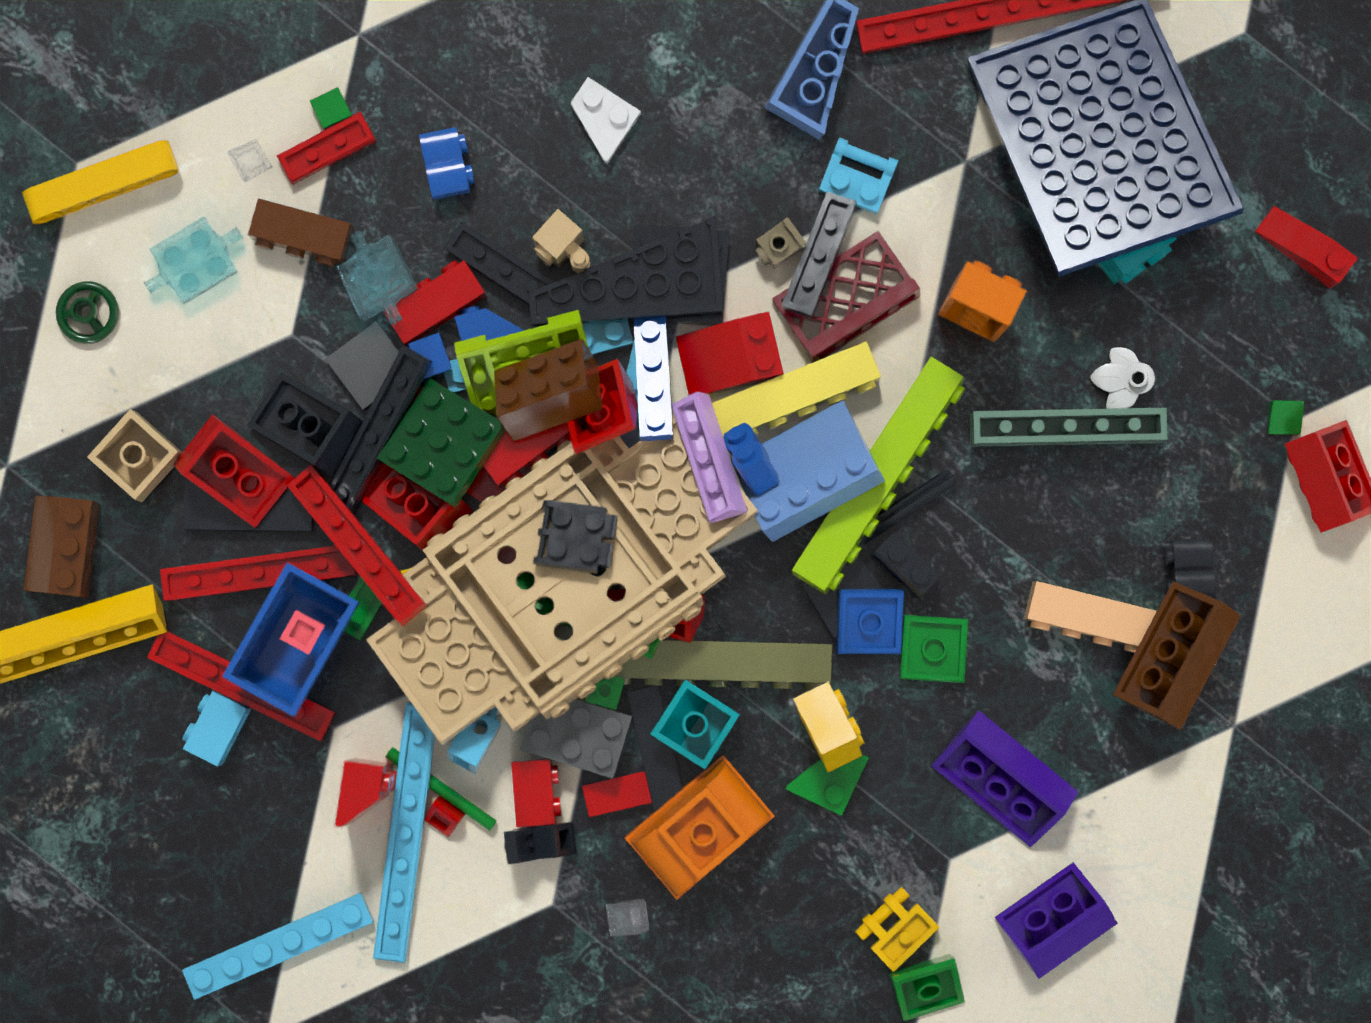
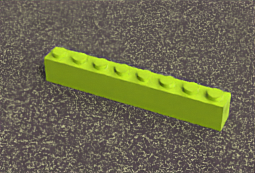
M930 357L870 449L885 482L829 512L793 567V575L824 595L827 594L829 589L836 590L844 577L841 571L847 562L852 564L862 549L858 546L864 535L867 537L872 535L879 523L875 518L882 508L887 511L896 497V494L893 493L895 487L899 482L904 484L914 469L910 464L916 455L922 457L931 443L927 438L932 430H940L948 417L945 410L951 402L956 404L964 393L965 388L962 387L964 376Z

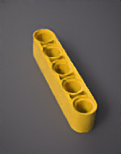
M161 140L30 187L23 191L22 195L32 223L41 224L174 176L179 172V168L169 141Z

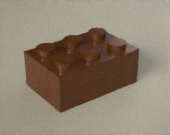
M583 339L494 371L497 418L513 441L602 410L598 363Z

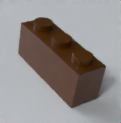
M258 198L248 236L255 240L254 245L257 247L273 250L274 246L286 249L285 254L301 259L304 258L305 254L317 257V263L334 267L335 262L344 265L354 228L351 223Z

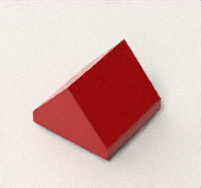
M439 796L427 811L424 821L445 836L450 837L465 816V813Z

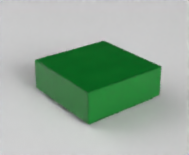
M338 87L309 100L324 130L352 116Z

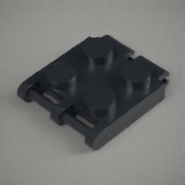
M543 500L542 508L545 509L542 528L538 529L537 536L540 537L537 557L533 558V564L536 566L598 574L599 567L610 568L613 544L604 543L603 539H615L618 517L607 514V507ZM551 510H553V512H552L551 529H548V528H549V522H550ZM545 546L547 550L546 558H544Z

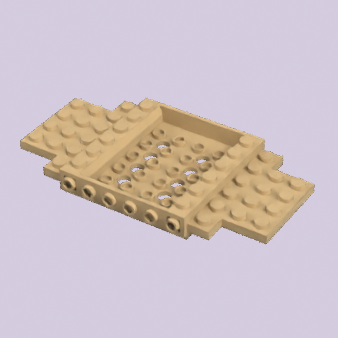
M675 416L672 417L673 439L642 442L640 440L631 448H628L620 436L578 454L573 450L572 441H565L558 447L556 454L549 459L542 458L531 467L532 471L523 478L516 477L505 486L506 490L497 497L493 495L486 498L479 505L480 509L470 516L466 514L456 520L453 524L454 528L446 534L440 533L427 542L428 547L423 550L427 557L403 574L428 606L404 627L394 619L369 637L367 642L442 745L495 706L514 732L540 713L543 714L546 720L551 716L554 719L561 716L569 709L570 706L568 704L578 696L580 699L587 697L596 689L595 684L605 677L608 680L617 675L622 670L621 665L630 658L633 660L640 658L649 650L648 645L657 638L660 641L664 640L675 631L674 626L683 619L689 621L701 612L702 609L700 607L704 604L701 594L725 578L724 572L708 553V550L753 518L758 510L740 488L747 512L718 522L709 523ZM543 500L607 507V514L618 517L615 539H603L604 543L613 544L610 568H607L603 575L593 576L589 572L550 568L533 564V558L537 557L540 537L537 536L538 529L542 528L545 509L542 508ZM550 519V522H549V528H548V529H551V523H552V522H551V519ZM545 546L544 558H546V553H547L546 546ZM504 547H512L516 551V559L510 564H503L498 560V553ZM524 572H530L535 576L534 585L527 590L517 586V578ZM615 584H620L626 589L624 599L619 602H613L607 596L608 589ZM544 597L550 598L554 602V609L548 615L537 613L535 608L537 601ZM561 623H568L573 627L572 636L565 641L558 640L554 634L555 628Z

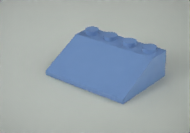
M843 400L762 443L779 477L778 485L759 496L753 494L733 464L744 493L758 510L755 517L762 531L772 542L885 482L878 465Z

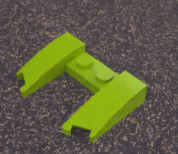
M579 310L547 318V325L487 340L486 336L482 335L455 342L456 357L470 402L488 414L497 415L495 370L583 339L589 349Z

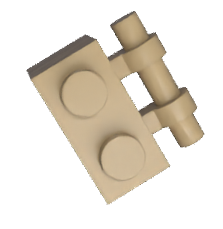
M557 209L532 237L535 245V255L547 266L550 267L553 263L558 268L569 258L573 271L578 274L590 268L589 256L580 247L584 241L581 228Z

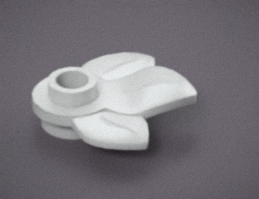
M1112 348L1110 350L1111 363L1097 368L1091 375V380L1096 386L1109 392L1106 403L1107 409L1130 408L1135 404L1139 394H1145L1152 389L1155 383V373L1149 365L1139 362L1135 353L1127 348ZM1138 372L1144 374V381L1141 384H1135L1133 381V376Z

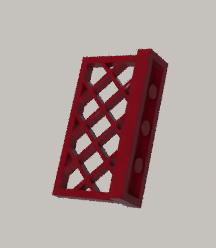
M879 231L837 256L832 268L833 275H830L828 278L831 281L828 296L822 295L820 301L826 302L823 317L813 316V319L783 310L782 302L788 288L772 298L773 303L806 350L812 363L831 355L920 298V287L914 278L909 276ZM877 242L883 250L881 262L863 259L865 249ZM860 253L859 258L854 257L855 255ZM886 257H888L892 264L885 263ZM844 262L858 264L855 279L837 276L839 265ZM862 265L880 268L877 283L859 280ZM884 269L897 271L903 279L895 286L881 284ZM835 282L853 285L850 300L832 297ZM857 286L875 289L873 300L867 304L855 302ZM879 290L885 291L884 293L878 296ZM830 304L848 306L846 317L840 321L828 319ZM853 307L859 308L856 311L852 312ZM793 318L800 319L799 325L796 324ZM804 320L822 323L820 334L808 341L802 332ZM826 324L832 325L825 330Z

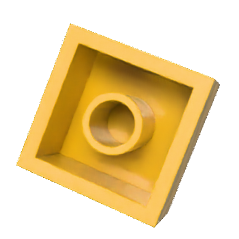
M829 682L794 698L800 719L828 773L862 756L860 745L864 744V741L861 737L860 729L853 717L847 719L850 714L839 689L833 691Z

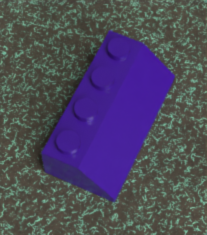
M979 710L959 730L931 765L1030 848L1067 813L1079 793Z

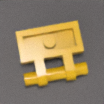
M902 887L893 895L889 893L883 899L885 903L872 915H866L862 919L864 923L855 931L863 941L872 932L876 934L879 939L870 948L893 972L940 928L917 903L908 911L901 906L910 896ZM895 912L900 919L886 932L880 924Z

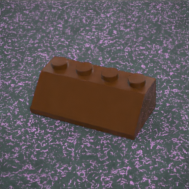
M1173 581L1113 695L1146 714L1181 730L1241 615L1223 602Z

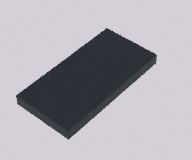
M307 467L282 468L296 478ZM185 477L184 530L313 532V517L288 487L257 527L254 528Z

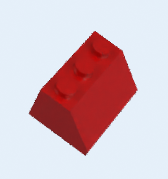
M1347 420L1285 443L1288 460L1294 466L1299 479L1300 489L1306 496L1311 509L1312 519L1318 526L1320 533L1371 514V478Z
M358 758L344 761L334 827H343L353 823L388 797L389 792L395 790L397 771H393V763Z

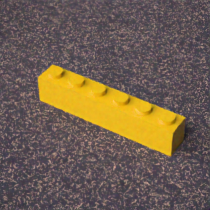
M153 584L0 631V684L166 633L163 603Z

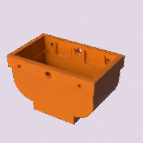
M721 754L706 769L701 771L677 792L673 798H670L658 810L628 833L625 839L677 900L775 816L726 757Z

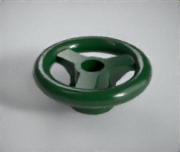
M83 281L71 285L61 294L56 305V320L60 330L66 337L81 344L96 343L108 337L116 327L119 318V307L114 294L104 285L93 281ZM87 290L91 291L88 298L79 297L72 302L70 309H66L68 301L76 293ZM101 295L109 306V318L105 326L96 317L98 313L96 305ZM90 307V314L83 317L81 314L82 309ZM75 319L79 323H88L95 333L88 335L80 334L74 331L66 320Z

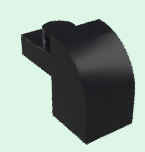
M573 822L523 827L504 832V849L507 856V864L577 854Z

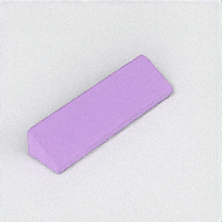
M697 391L671 404L709 523L718 522L747 512L710 396Z

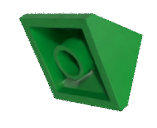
M951 954L889 972L903 1021L965 1003L957 964Z

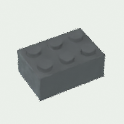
M574 699L568 704L570 706L569 709L555 719L551 716L546 720L543 714L540 713L529 721L520 750L614 778L633 716Z

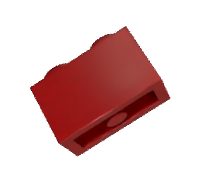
M551 759L511 762L516 827L555 824L556 817L562 816L560 797H554L553 785L559 784L558 765H552Z

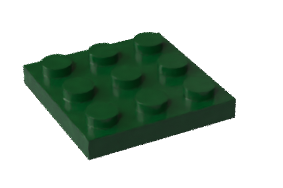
M429 378L377 459L456 508L506 429L497 418Z

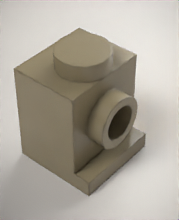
M787 217L756 239L758 248L755 252L765 266L770 263L773 269H776L803 250L806 242ZM777 238L782 239L785 243V246L781 249L773 246L772 242Z

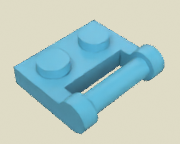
M839 137L818 192L826 194L828 191L857 201V207L877 214L898 160L891 157L887 160L847 144L848 140ZM842 156L884 171L881 180L840 164Z

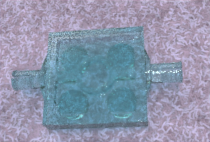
M203 216L150 248L158 263L160 273L144 282V285L152 294V292L167 284L174 289L180 301L186 304L238 273L237 268L230 259L227 247L244 237L237 227L220 236L212 229L207 219Z
M357 231L355 232L356 236L354 234L350 236L357 251L349 260L336 267L360 319L365 322L381 311H385L389 323L397 324V320L400 322L402 316L397 309L396 303L418 288L393 237L387 235L376 243L367 244L363 232Z

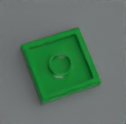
M904 615L900 679L964 683L968 619Z

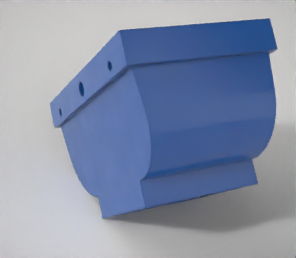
M287 562L222 677L296 717L360 602ZM295 610L325 625L310 654L280 639Z

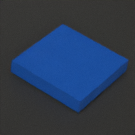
M839 589L836 652L838 654H901L904 591L902 589Z

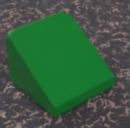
M1273 400L1269 402L1268 434L1300 435L1304 401Z

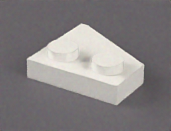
M589 77L571 102L574 112L582 122L602 160L608 164L641 115V111Z

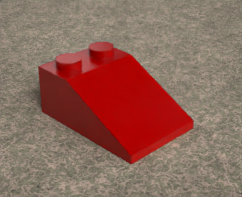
M769 311L737 318L675 337L689 395L697 391L709 395L766 382L784 374Z
M618 359L598 367L602 410L568 421L573 450L576 454L636 429L638 403L633 382Z
M214 414L211 415L173 464L183 476L254 528L257 527L286 490L287 485L295 478Z
M382 462L377 467L360 500L422 552L428 547L427 542L440 533L446 534L454 528L453 524L456 520L466 514L470 515L473 511L462 499L456 508Z

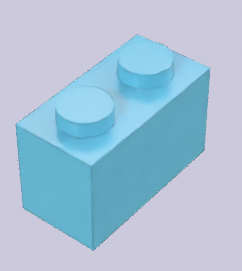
M212 691L211 695L205 694L197 709L201 714L196 724L191 723L184 733L182 740L186 741L183 749L215 766H222L252 708L217 691Z

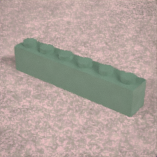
M1167 408L973 411L969 415L970 447L1162 443L1168 440Z

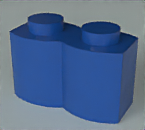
M456 127L420 134L419 139L433 200L470 193L469 184H474L475 182L471 165H464L462 154L468 153L465 135H458Z
M742 423L724 433L723 438L727 450L732 456L733 464L753 494L759 496L778 485V473L771 464L768 453L750 425Z

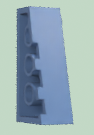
M824 0L764 106L767 110L817 139L825 134L829 112L832 108L845 54L858 14V7L846 0Z

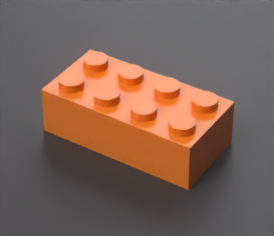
M974 261L971 264L967 262L954 280L938 315L995 343L1010 326L1026 290L1020 288L1022 283L1012 277L1004 275L1002 279L992 274V268L984 263Z

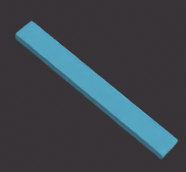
M406 702L373 954V959L405 963L407 960L435 743L434 733L411 702Z

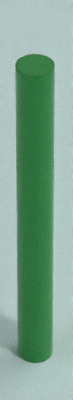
M392 747L385 758L398 766L400 752ZM430 774L429 789L490 831L497 820Z

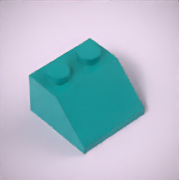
M685 680L650 735L703 769H706L740 714Z

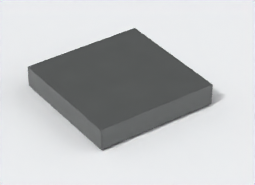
M376 321L325 360L364 411L372 405L399 351Z

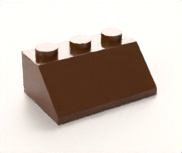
M35 496L23 591L88 598L100 503L92 500L65 497Z

